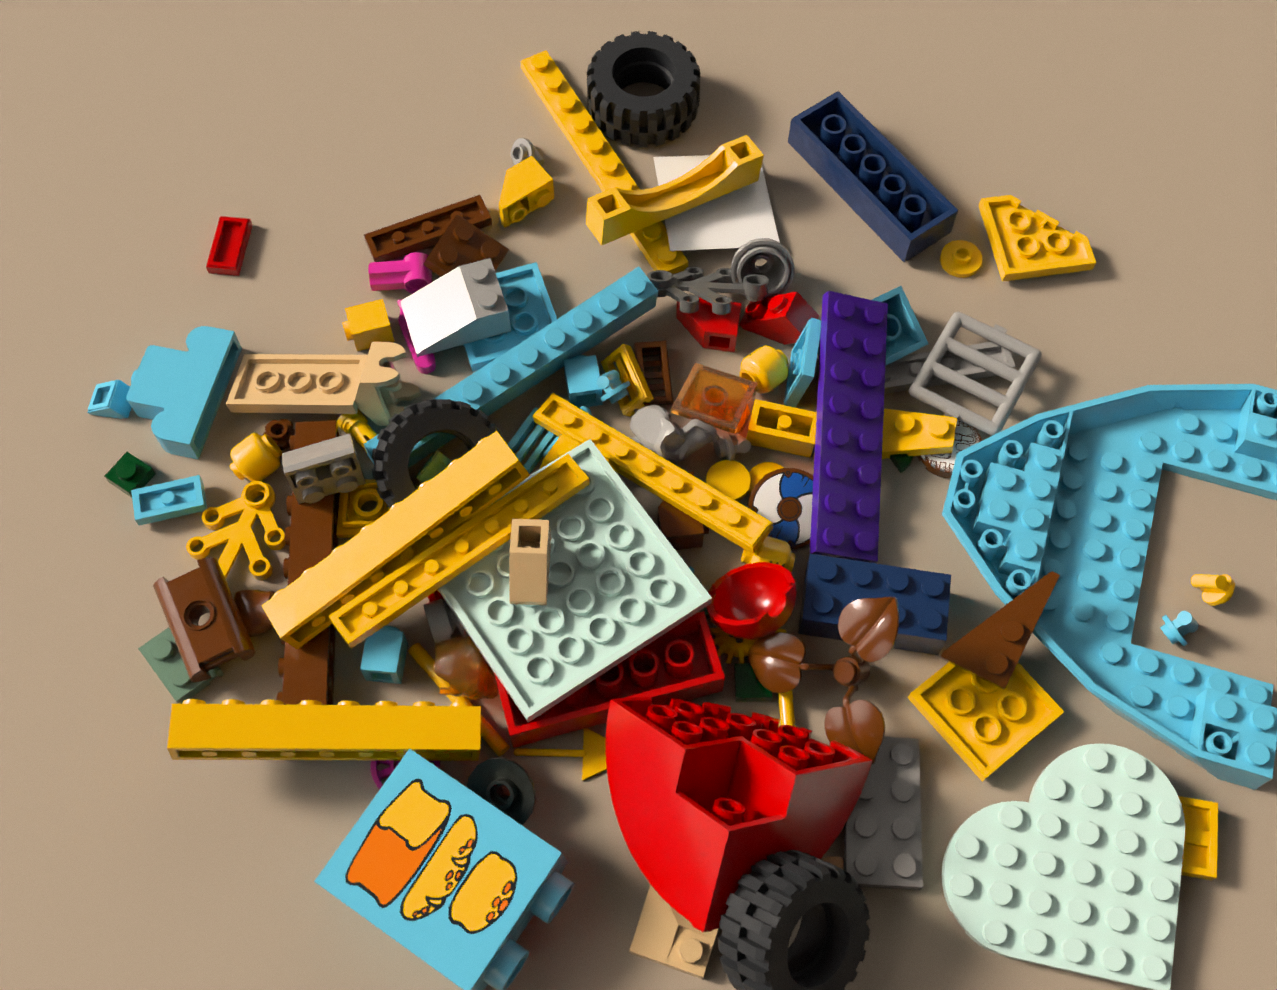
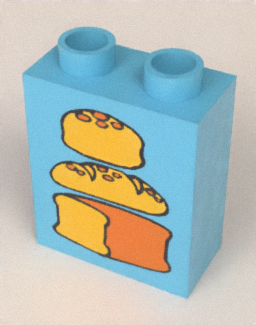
M410 748L314 881L463 990H485L488 984L496 990H507L529 956V951L516 943V941L534 915L549 924L558 914L574 887V883L561 874L569 863L562 852Z

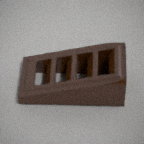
M667 340L635 342L633 353L645 380L661 378L663 380V383L648 384L650 391L664 390L665 396L653 397L654 399L650 402H643L644 407L673 404ZM659 356V360L643 362V357ZM661 367V372L644 373V368Z

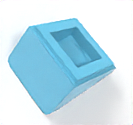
M119 379L97 384L87 413L119 419L128 418L132 408L126 399L130 386Z

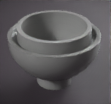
M769 238L750 240L743 244L733 257L731 263L732 282L743 284V278L747 275H764L769 279V291L765 298L782 294L790 286L794 277L792 256L776 240ZM759 258H764L767 261L762 266L755 265L756 260Z

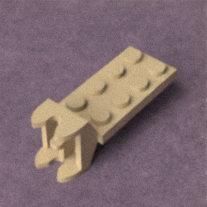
M372 342L368 355L244 354L226 405L230 412L357 414L359 409L376 425L388 426V420L394 414H399L404 410V407L396 405L400 401H411L420 397L421 392L415 384L400 382V374L394 367L393 362L406 357L405 349L401 345L392 342Z

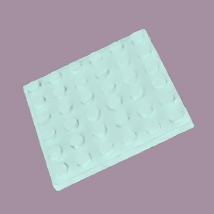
M591 439L567 452L589 477L590 485L539 519L549 520L552 538L547 605L510 604V540L438 589L528 722L712 602V597ZM564 455L547 464L546 466L542 467L541 469L537 470L536 472L532 473L528 478H526L524 481H522L520 484H518L504 496H506L514 489H516L517 487H519L520 485H522L523 483L537 475L539 472H541L542 470H544L545 468H547L548 466L562 458Z

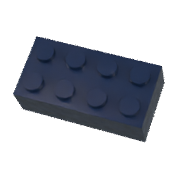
M810 554L805 571L798 634L843 641L839 634L838 622L842 610L849 603L862 598L893 596L897 598L899 606V628L893 648L939 655L947 641L951 575Z

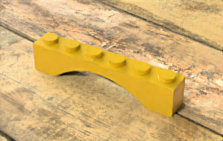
M748 135L722 144L697 167L666 184L643 190H624L615 187L589 197L587 200L586 225L601 245L607 244L757 182L764 155Z

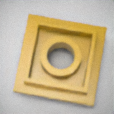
M365 479L366 484L358 486L355 490L347 493L340 492L337 538H353L360 533L364 526L373 523L389 511L386 502L380 498L376 490L378 488L376 480ZM367 501L378 502L377 507L372 511L365 512L361 510V506Z

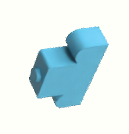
M209 326L197 327L188 334L186 345L189 351L155 345L148 346L139 368L132 374L131 386L126 396L127 401L138 417L152 419V432L167 453L198 460L242 350L234 331Z

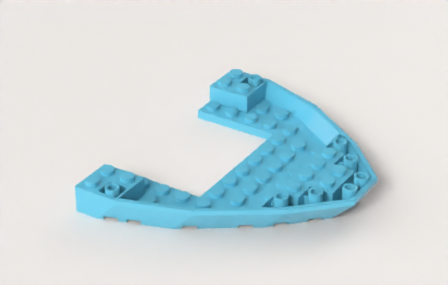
M1256 384L1146 385L1036 414L958 452L942 516L995 595L1006 605L1051 571L1059 574L1058 581L1032 633L1089 692L1114 713L1174 749L1184 758L1199 765L1217 779L1254 790L1273 778L1277 747V708L1271 706L1274 685L1131 644L1161 471H1170L1277 501V390Z

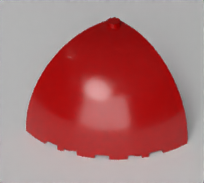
M650 697L610 699L606 726V766L611 799L622 835L635 862L651 886L663 900L687 919L695 929L703 933L720 928L721 915H725L729 905L726 904L730 893H735L739 887L737 884L738 880L743 874H749L752 871L751 866L759 860H767V856L787 850H798L819 859L825 855L850 817L867 780L873 761L835 740L831 741L829 746L810 738L812 731L809 729L791 725L779 726L780 719L752 712L751 717L740 713H730V706L703 702L701 707L698 704L676 698H671L670 705L652 704L653 700Z

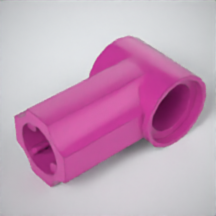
M414 252L406 255L404 260L370 263L368 265V274L371 290L405 289L413 294L432 283V271L423 265L429 255Z

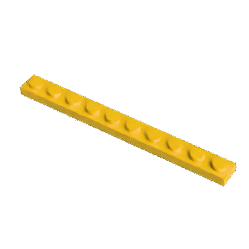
M547 50L521 60L522 71L601 191L605 192L615 187L624 190H640ZM662 221L630 234L654 271L664 270L673 275L688 268L689 262L682 251H670L667 229Z

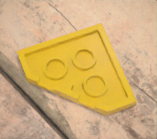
M1012 195L981 198L978 207L1002 282L1093 270L1096 260L1088 237L1077 231L1073 234L1058 226L1059 221L1039 210L1035 213L1020 205L1021 200Z

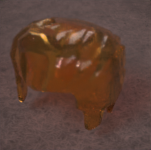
M456 637L435 644V673L450 684L449 687H441L439 689L440 694L453 695L455 697L463 696L472 700L493 699L498 695L497 686L494 682V671L471 637Z

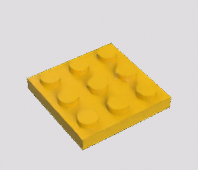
M948 662L908 696L911 703L982 782L1064 713L1063 709L1019 663H1017L1006 688L1002 689Z

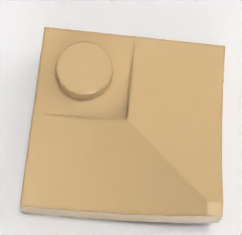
M650 884L629 953L703 979L718 929L704 933L695 929L687 919L663 900Z

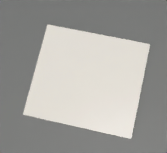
M710 155L653 157L658 185L666 184L681 177L697 167ZM762 166L757 182L665 219L670 251L740 248L746 242L757 238H769L779 242Z

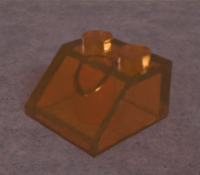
M695 363L671 408V413L691 420L698 419L715 428L733 434L741 433L751 416L758 383Z

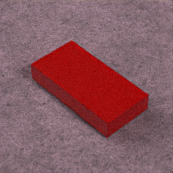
M220 216L206 264L208 273L240 275L253 226L251 219Z

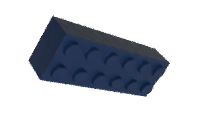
M839 91L791 118L788 143L904 263L951 233L958 210Z

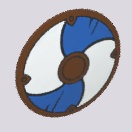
M797 468L777 469L759 480L749 498L748 508L773 522V529L768 536L786 541L790 545L791 550L810 544L813 475Z

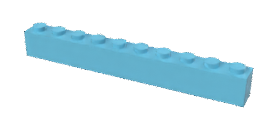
M637 267L434 399L461 401L470 404L472 408L481 410L489 416L564 367L563 360L584 354L656 306L658 290L642 269ZM439 432L422 438L414 446L410 454L408 468L456 436ZM378 435L363 444L373 464L372 453L373 448H377L379 439H377Z

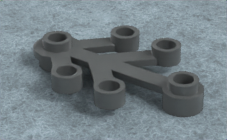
M688 267L685 271L673 275L664 270H656L647 274L649 280L658 290L657 297L669 296L680 302V311L684 313L697 312L699 310L700 297L712 303L713 313L719 315L729 314L731 312L732 299L718 293L745 294L747 300L758 302L764 300L765 295L769 291L768 277L751 274L743 278V284H737L732 282L730 268H720L706 276H703V269L700 267ZM683 291H689L693 294H687Z

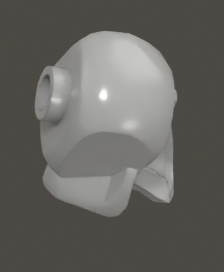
M651 405L639 409L632 416L630 422V429L635 435L632 440L676 466L681 460L691 456L692 453L707 443L718 441L720 435L717 434V430L713 426L698 419L691 420L681 428L676 422L672 423L669 421L672 415L659 405Z

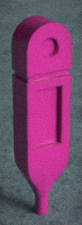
M400 299L397 303L400 307L398 322L417 370L420 373L429 374L436 368L435 356L433 353L417 357L400 301L402 299Z

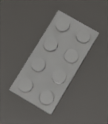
M884 737L875 764L871 765L860 797L844 825V871L850 873L860 887L921 890L923 888L919 739Z

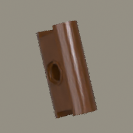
M215 557L197 560L198 568L171 581H168L163 576L153 585L192 682L212 678L210 670L237 657L247 661L256 653L221 567ZM210 612L209 620L205 624L198 626L200 617Z

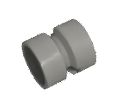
M439 599L423 604L436 648L456 642L458 635H462L464 638L470 637L445 600Z

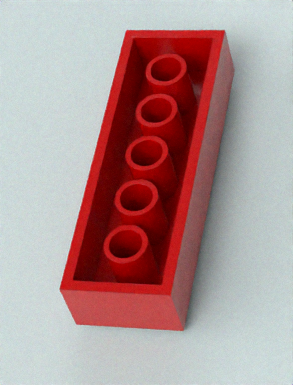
M704 611L696 613L530 722L523 716L495 674L513 748L607 723L610 699L650 697L653 700L652 704L670 705L671 698L689 701L722 692L725 681L723 669Z

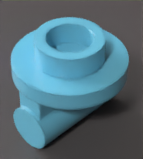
M611 370L597 378V385L606 393L600 397L603 402L609 399L611 404L629 394L626 388L631 385L630 382L627 381L622 384L620 374L616 370Z
M1182 611L1173 621L1167 615H1164L1162 619L1166 624L1160 628L1173 645L1179 641L1183 646H1186L1188 642L1183 636L1197 631L1199 625L1189 612Z

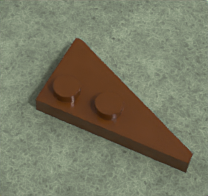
M1053 571L1048 573L944 650L940 658L1005 689L1060 575Z

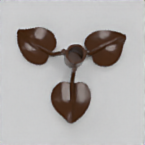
M893 596L862 598L849 603L842 610L839 617L838 630L842 640L852 645L849 649L851 656L840 658L836 663H802L806 655V646L803 641L793 634L778 632L756 640L748 650V659L758 681L766 689L775 693H786L795 689L802 679L801 670L833 671L836 681L843 686H848L849 689L843 697L844 706L833 707L826 713L824 722L826 736L829 742L835 740L872 759L871 765L875 764L885 735L884 717L880 709L872 702L859 699L850 703L854 692H857L859 689L857 684L868 679L871 671L869 662L883 659L894 646L899 628L897 598Z

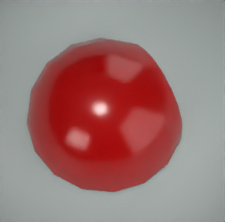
M768 562L745 564L730 570L712 584L708 591L712 597V602L706 608L715 625L727 634L741 639H759L778 631L790 618L797 594L795 580L791 572L779 564Z

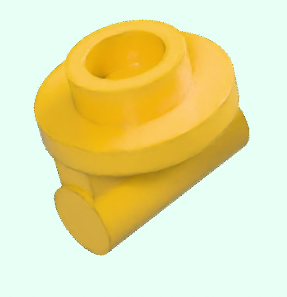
M1194 574L1191 578L1192 586L1203 591L1202 599L1210 606L1224 604L1233 596L1235 581L1229 575Z

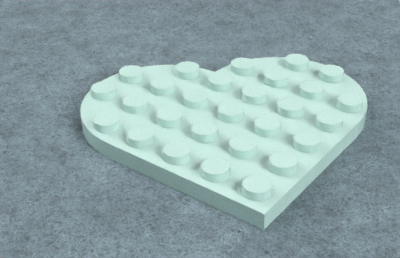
M1088 744L1071 749L1057 757L1042 771L1033 786L1029 802L1008 801L990 805L974 813L956 830L948 843L942 864V885L947 905L965 930V933L977 944L995 954L1148 990H1170L1185 840V819L1180 799L1165 774L1154 763L1135 751L1111 744Z

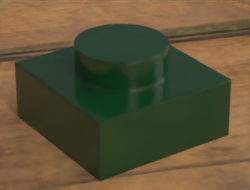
M126 452L104 477L110 484L132 498L131 490L145 487L156 473L150 466L129 452Z

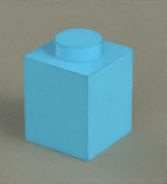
M577 355L571 359L563 360L569 402L578 408L581 406L593 407L603 405V401L600 398L603 396L602 388L597 385V378L600 374L596 355Z
M384 626L365 640L360 670L366 681L402 683L408 642L404 632L396 627Z

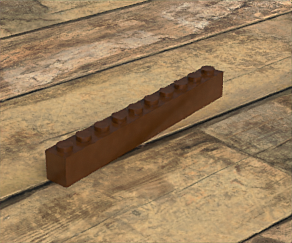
M337 421L295 422V435H290L289 439L290 451L342 436ZM293 491L292 495L287 496L286 507L288 516H291V525L285 528V543L289 547V558H285L283 561V573L285 579H288V585L301 577L305 570L314 567L329 556L339 546V538H337L336 533L340 492L324 496L323 499L314 503L304 502L301 504L298 503ZM333 623L299 649L294 648L280 638L281 644L285 645L284 657H280L278 661L279 678L283 679V690L277 693L276 700L282 701L284 705H299L301 701L316 700L321 702L322 705H333L336 628Z

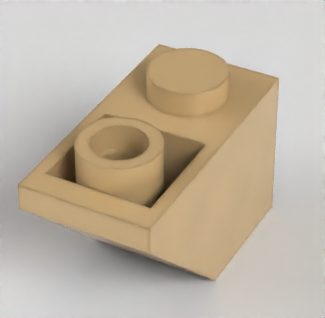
M512 519L509 551L510 604L547 605L552 539L549 520Z

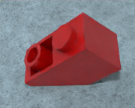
M796 291L766 297L758 302L751 301L746 306L745 314L739 325L744 330L787 345L796 343L808 320L811 318L818 319L819 315Z
M700 297L699 310L695 313L680 311V302L677 301L676 318L702 348L735 353L742 303L732 301L731 312L719 315L712 312V303Z

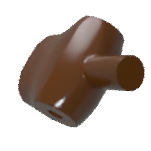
M241 590L235 593L234 601L249 637L259 636L274 628L262 605L270 600L276 592Z

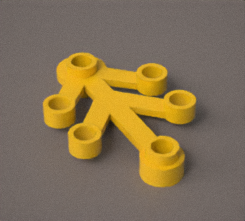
M253 481L244 487L241 498L219 507H209L204 510L201 517L203 523L208 529L217 531L203 537L196 536L191 538L186 545L190 556L195 560L206 558L210 553V549L227 542L218 560L226 579L242 546H244L250 560L249 570L253 577L257 580L268 579L273 572V568L269 560L263 557L252 526L257 516H259L266 531L264 540L267 546L272 550H280L285 547V533L277 526L271 511V507L276 500L273 488L265 482ZM264 496L261 501L254 502L256 497ZM242 512L238 522L220 529L225 523V518ZM219 515L216 521L208 522L211 516ZM274 535H281L279 541L270 542ZM196 545H204L202 550L193 552ZM259 565H266V569L263 572H255Z

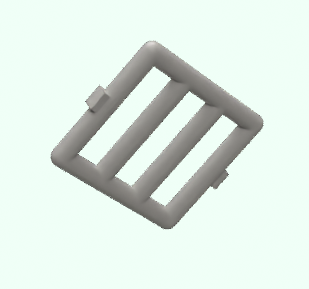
M955 312L912 383L909 393L912 397L944 412V416L957 418L993 436L1003 429L1039 363L1042 353L1039 349L1007 335V329L997 324L991 327L964 313ZM960 327L1025 357L1026 359L1019 371L954 340ZM946 351L1012 382L1006 395L940 364ZM932 375L999 407L993 419L989 420L926 389L925 387Z

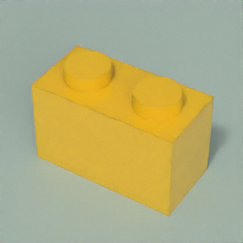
M755 399L746 439L754 446L810 458L815 446L817 412Z

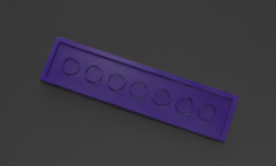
M827 291L822 296L810 554L875 563L878 562L888 304L833 291Z

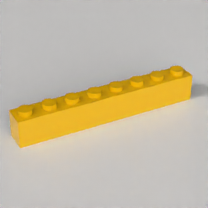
M495 431L489 437L481 439L465 455L453 460L446 469L434 478L422 483L415 492L403 501L394 504L379 519L364 526L360 533L344 545L336 547L329 556L317 565L305 570L297 580L286 588L277 591L270 600L262 605V608L279 637L294 648L299 649L332 624L328 617L329 615L481 513L528 478L530 474L500 434Z
M187 699L183 701V704L172 703L167 749L172 760L401 761L410 748L427 761H478L481 750V706H472L471 703L462 701L451 703L450 706H435V703L429 701L415 702L413 706H398L393 701H380L375 705H360L357 701L346 700L338 702V705H322L321 702L316 700L301 701L299 705H284L279 700H264L261 704H245L241 700L229 699L224 700L222 704H207L200 699Z

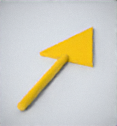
M587 728L584 729L583 750L516 748L514 750V755L583 757L582 781L607 770L606 738Z

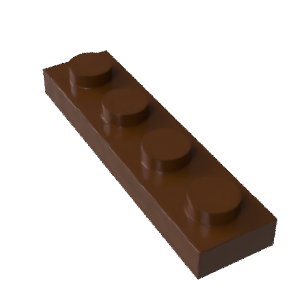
M477 195L366 233L364 238L374 262H386L436 245L456 214L478 229L491 226L492 219L481 195Z

